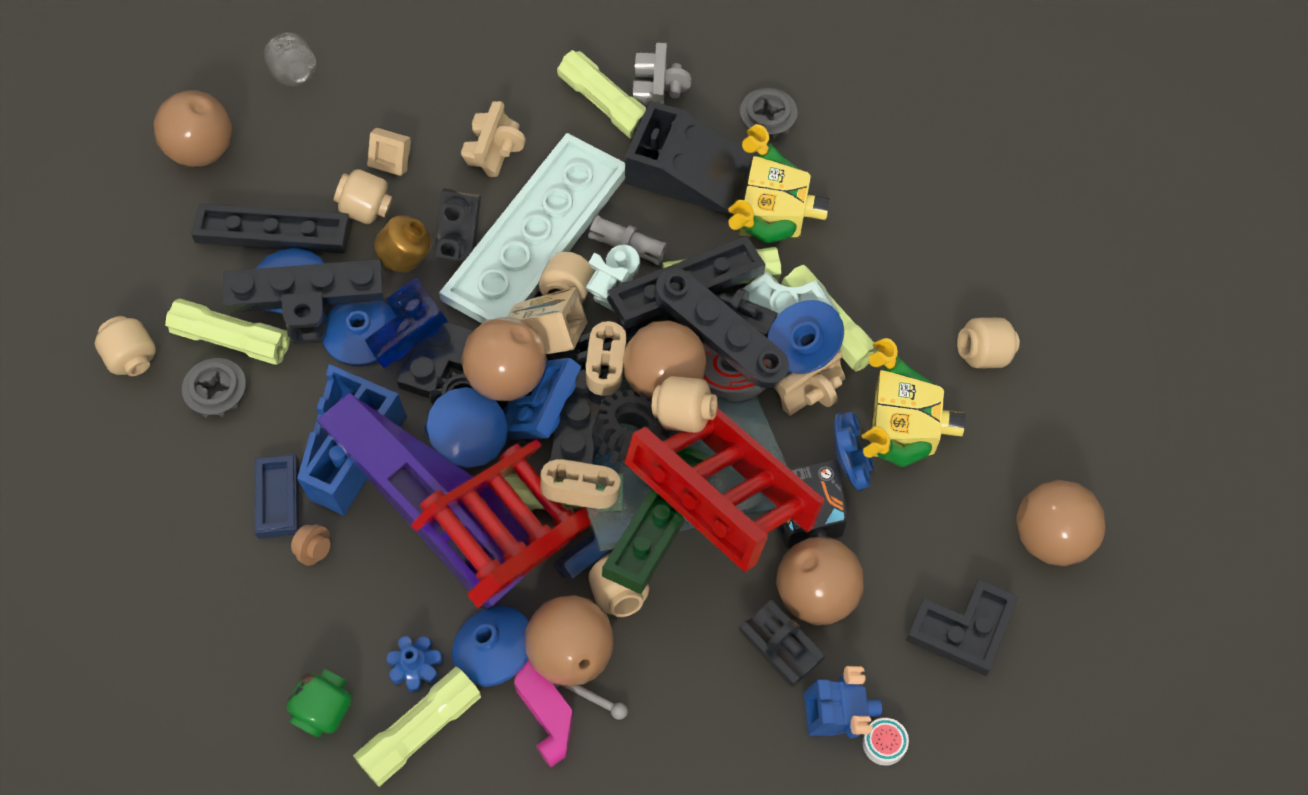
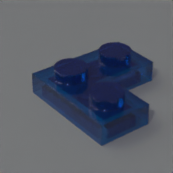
M417 277L386 299L396 317L365 339L374 357L383 368L392 362L402 359L411 348L425 338L436 334L440 327L448 322L443 312Z

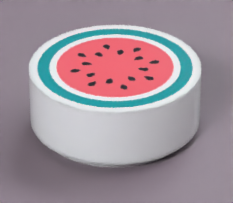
M880 718L870 724L872 725V732L863 736L862 743L866 755L870 760L879 765L897 763L902 759L908 748L909 738L907 731L894 719Z

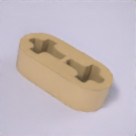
M601 322L593 327L590 333L586 361V385L594 394L601 396L613 394L620 388L622 383L626 332L622 326L615 322ZM605 338L613 339L610 351L603 350ZM602 365L609 366L607 379L599 378Z
M555 459L546 463L541 470L540 490L551 501L595 509H606L616 504L619 499L620 477L611 468ZM557 477L565 478L562 484L554 483ZM598 484L606 485L604 491L596 490Z

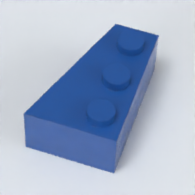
M328 365L326 373L328 380L323 398H319L317 405V419L348 393H351L399 427L403 425L407 415L398 393L333 365ZM316 420L314 431L309 434L297 479L310 501L344 516L368 478Z

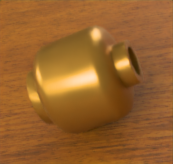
M396 216L390 219L374 240V250L378 260L381 259V264L385 268L397 272H409L414 269L431 248V237L424 224L409 216Z

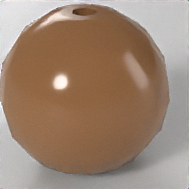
M198 90L182 91L169 96L157 110L153 123L156 142L163 153L176 163L188 167L206 166L216 162L228 149L232 138V123L227 110L216 98Z
M498 317L485 320L468 335L461 357L464 374L472 388L480 395L498 401H512L527 395L540 383L547 362L543 341L537 331L528 323L512 317Z
M672 321L652 322L639 329L626 345L623 356L624 374L628 384L639 396L641 392L646 394V400L648 401L652 400L655 388L658 385H662L668 377L704 379L707 367L704 346L698 336L687 326Z
M1063 480L1041 483L1023 498L1016 517L1019 538L1027 551L1041 561L1051 565L1065 567L1083 562L1100 547L1106 531L1104 510L1093 492L1079 483Z
M825 536L811 537L795 544L784 554L777 568L776 586L783 606L796 618L813 625H828L846 618L858 606L864 593V574L857 555L839 540Z
M572 595L555 597L542 604L534 612L525 629L524 645L531 667L547 681L562 686L582 685L595 679L605 669L613 653L615 637L608 616L603 610L587 598Z

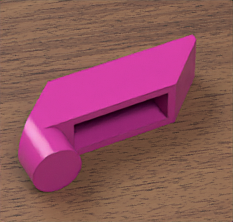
M528 659L524 667L516 674L514 685L518 695L548 735L546 739L536 745V748L551 768L567 755L573 723V711L553 683L547 681L533 669Z

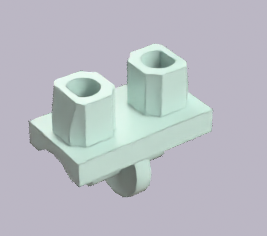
M625 244L618 245L609 251L606 257V264L601 256L596 253L593 254L588 262L595 273L587 284L586 289L595 295L593 299L597 303L612 311L614 310L607 300V290L632 281V276L636 274L640 267V257L637 251Z

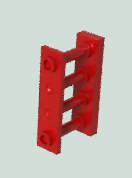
M718 408L715 418L708 420L706 426L700 432L681 431L664 441H661L646 427L634 432L624 462L744 572L757 565L769 532L790 519H793L806 532L812 530L825 501L823 497ZM699 440H702L717 453L694 467L689 466L676 454ZM728 466H732L747 480L721 494L706 479ZM762 492L778 507L752 521L736 506Z
M537 439L523 448L518 443L513 445L499 457L500 462L450 492L444 494L441 490H438L430 495L420 505L424 512L411 524L417 532L437 520L478 571L475 576L480 582L467 595L477 608L576 539L600 517L594 508L583 507L575 513L572 508L567 510L562 503L551 501L542 494L540 490L541 477L527 461L542 446ZM515 472L553 518L554 521L551 524L555 528L551 529L548 524L543 526L504 477ZM490 487L530 536L527 540L530 545L526 546L523 541L518 543L478 493ZM464 503L503 551L504 555L502 558L505 561L504 563L500 564L497 559L491 560L453 513L452 509Z

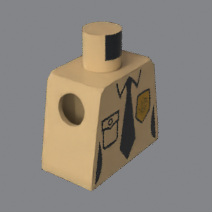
M577 287L519 302L514 305L507 316L520 319L533 327L543 341L546 354L574 350L588 323Z

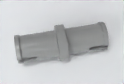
M597 215L590 227L591 231L588 238L598 240L613 247L624 244L631 246L637 251L640 258L653 262L658 266L666 252L664 250L667 248L666 242H661L637 232L636 227L631 225L626 228Z

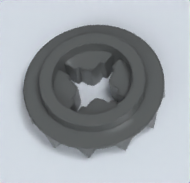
M774 88L757 89L749 93L741 103L740 121L745 123L746 130L754 125H761L775 139L779 133L788 134L792 125L796 124L798 114L796 103L787 93ZM764 106L767 107L771 115H774L772 121L767 119L766 115H763Z
M211 358L196 364L188 371L182 383V396L192 412H198L205 418L208 415L214 414L223 417L225 411L231 408L238 409V402L243 396H246L247 380L242 369L236 363L224 358ZM220 380L224 391H217L211 397L207 387H214L216 382Z

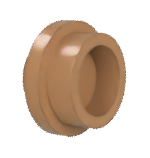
M308 524L302 526L295 533L291 543V550L300 563L311 566L326 557L330 550V533L327 528L318 524Z

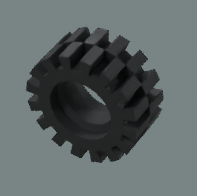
M627 390L625 396L622 395L621 391L614 392L613 397L608 395L604 399L603 404L601 403L592 429V435H594L593 443L595 446L601 445L599 453L603 457L610 453L609 461L614 464L617 463L618 459L625 462L633 436L632 432L625 430L619 424H629L639 429L646 427L661 441L668 439L671 430L664 429L659 423V419L653 416L652 400L650 402L646 400L647 395L642 392L639 397H635L634 390Z

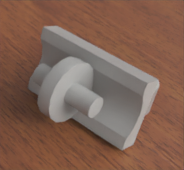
M656 43V53H636L635 77L654 78L653 81L634 80L633 98L643 106H648L650 100L664 104L665 91L669 92L670 97L679 98L680 93L687 91L691 86V75L683 70L680 64L674 63L670 69L666 70L667 43Z

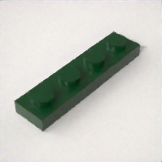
M691 447L676 453L691 467L711 457ZM652 488L602 566V577L638 594H642L686 521L676 509Z

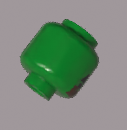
M325 668L320 676L314 673L304 674L286 703V710L292 715L289 722L317 738H320L323 733H335L353 702L351 694L343 689L347 680Z

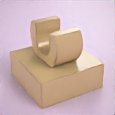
M376 127L370 132L367 166L402 176L407 171L411 146L410 137Z

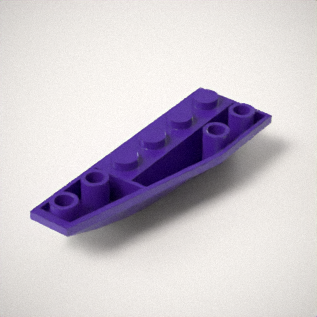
M348 393L317 419L319 425L410 526L424 512L420 505L430 495L438 490L446 494L473 478V476L351 393ZM489 487L478 493L518 543L523 541L526 546L530 545L527 541L530 536ZM464 503L452 509L453 513L491 560L497 559L500 564L504 563L505 561L502 558L504 555L503 551ZM437 520L416 532L469 592L480 582L475 576L478 571ZM527 574L483 604L484 609L492 607Z

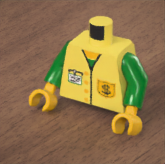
M754 125L748 129V137L743 140L742 148L748 153L757 151L758 154L757 157L753 156L745 200H738L729 208V212L734 214L729 219L730 228L733 230L740 229L741 236H753L764 244H772L790 237L800 236L804 217L826 220L830 198L808 195L811 175L787 160L772 144H767L769 133L763 126Z
M884 338L873 343V347L879 352L869 355V364L873 367L884 365V371L880 370L875 388L872 428L862 434L863 439L870 441V444L863 448L864 455L867 458L873 456L880 457L899 467H906L927 458L929 455L935 454L941 434L962 437L966 415L963 412L943 410L944 389L934 385L897 356V346L891 339Z

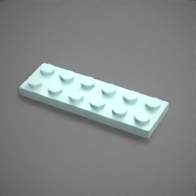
M566 133L439 292L441 301L483 323L485 320L507 317L515 304L533 299L539 292L538 283L548 260L556 253L569 252L625 179V163Z

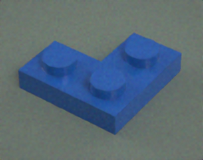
M570 358L547 361L542 379L534 388L532 395L508 401L504 410L508 427L506 440L549 438L550 434L559 425V414L566 399L575 390L577 384L576 377L581 369V365Z

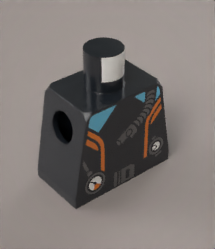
M838 460L792 469L791 471L823 497L825 501L812 530L806 532L793 519L776 528L785 546L791 549L795 544L811 537L825 536L832 539L841 537L845 530L847 516ZM759 492L760 498L768 512L778 507L762 492Z

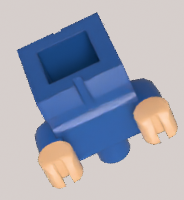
M846 666L844 673L839 677V682L817 680L803 693L808 736H834L846 733L847 737L856 738L861 734H870L872 732V725H868V722L871 721L870 717L881 716L882 703L879 699H867L865 687L858 685L865 682V675H861V672H864L862 666Z

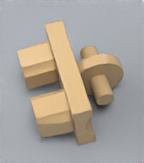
M502 101L492 102L488 113H475L472 121V130L479 139L478 141L464 142L461 150V155L468 166L482 167L488 177H498L504 158L508 157L510 152L521 151L526 142L524 134L519 131V123L513 121L505 114Z
M840 350L824 367L805 374L787 372L782 382L774 387L780 395L783 410L789 416L806 405L811 406L817 401H820L826 407H830L837 402L835 389L840 387L842 381L845 380V374L840 364V359L842 358Z

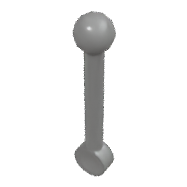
M553 684L555 687L562 686L558 684ZM580 685L563 686L611 711V715L615 719L621 720L627 716L628 708L624 703L618 702L614 704Z

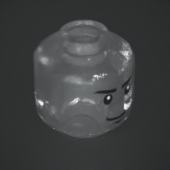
M291 32L278 34L265 47V63L276 80L285 86H298L308 81L315 73L317 67L316 56L300 35Z

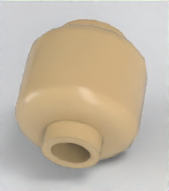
M356 169L350 175L343 174L333 201L338 202L340 213H349L350 218L364 224H371L378 215L385 218L393 197L387 195L388 183L386 180Z
M556 253L548 260L540 276L539 290L544 296L577 287L581 303H583L589 292L586 286L594 274L593 269L586 259L576 253Z
M125 316L114 317L103 323L99 327L94 342L96 350L107 369L116 375L128 374V376H137L142 374L150 367L149 362L156 353L155 344L144 325L137 319L126 318Z
M999 317L971 319L961 329L957 339L960 356L973 368H1003L1007 366L1014 358L1020 344L1019 336L1012 324L1005 318Z
M670 376L662 385H658L654 390L652 413L655 418L659 419V423L664 429L700 432L704 429L708 420H713L716 416L717 397L715 394H711L709 385L703 379Z
M611 553L605 554L594 564L589 572L588 582L598 607L607 614L616 617L630 616L643 606L649 594V585L647 584L642 594H638L602 577V566Z

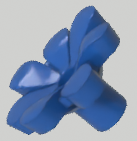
M404 636L398 641L400 651L389 652L387 664L394 667L389 673V678L393 684H400L405 679L408 691L418 692L421 689V679L430 684L438 679L439 674L433 666L441 665L444 657L440 651L430 650L433 644L430 638L421 636L416 643H413L410 637Z

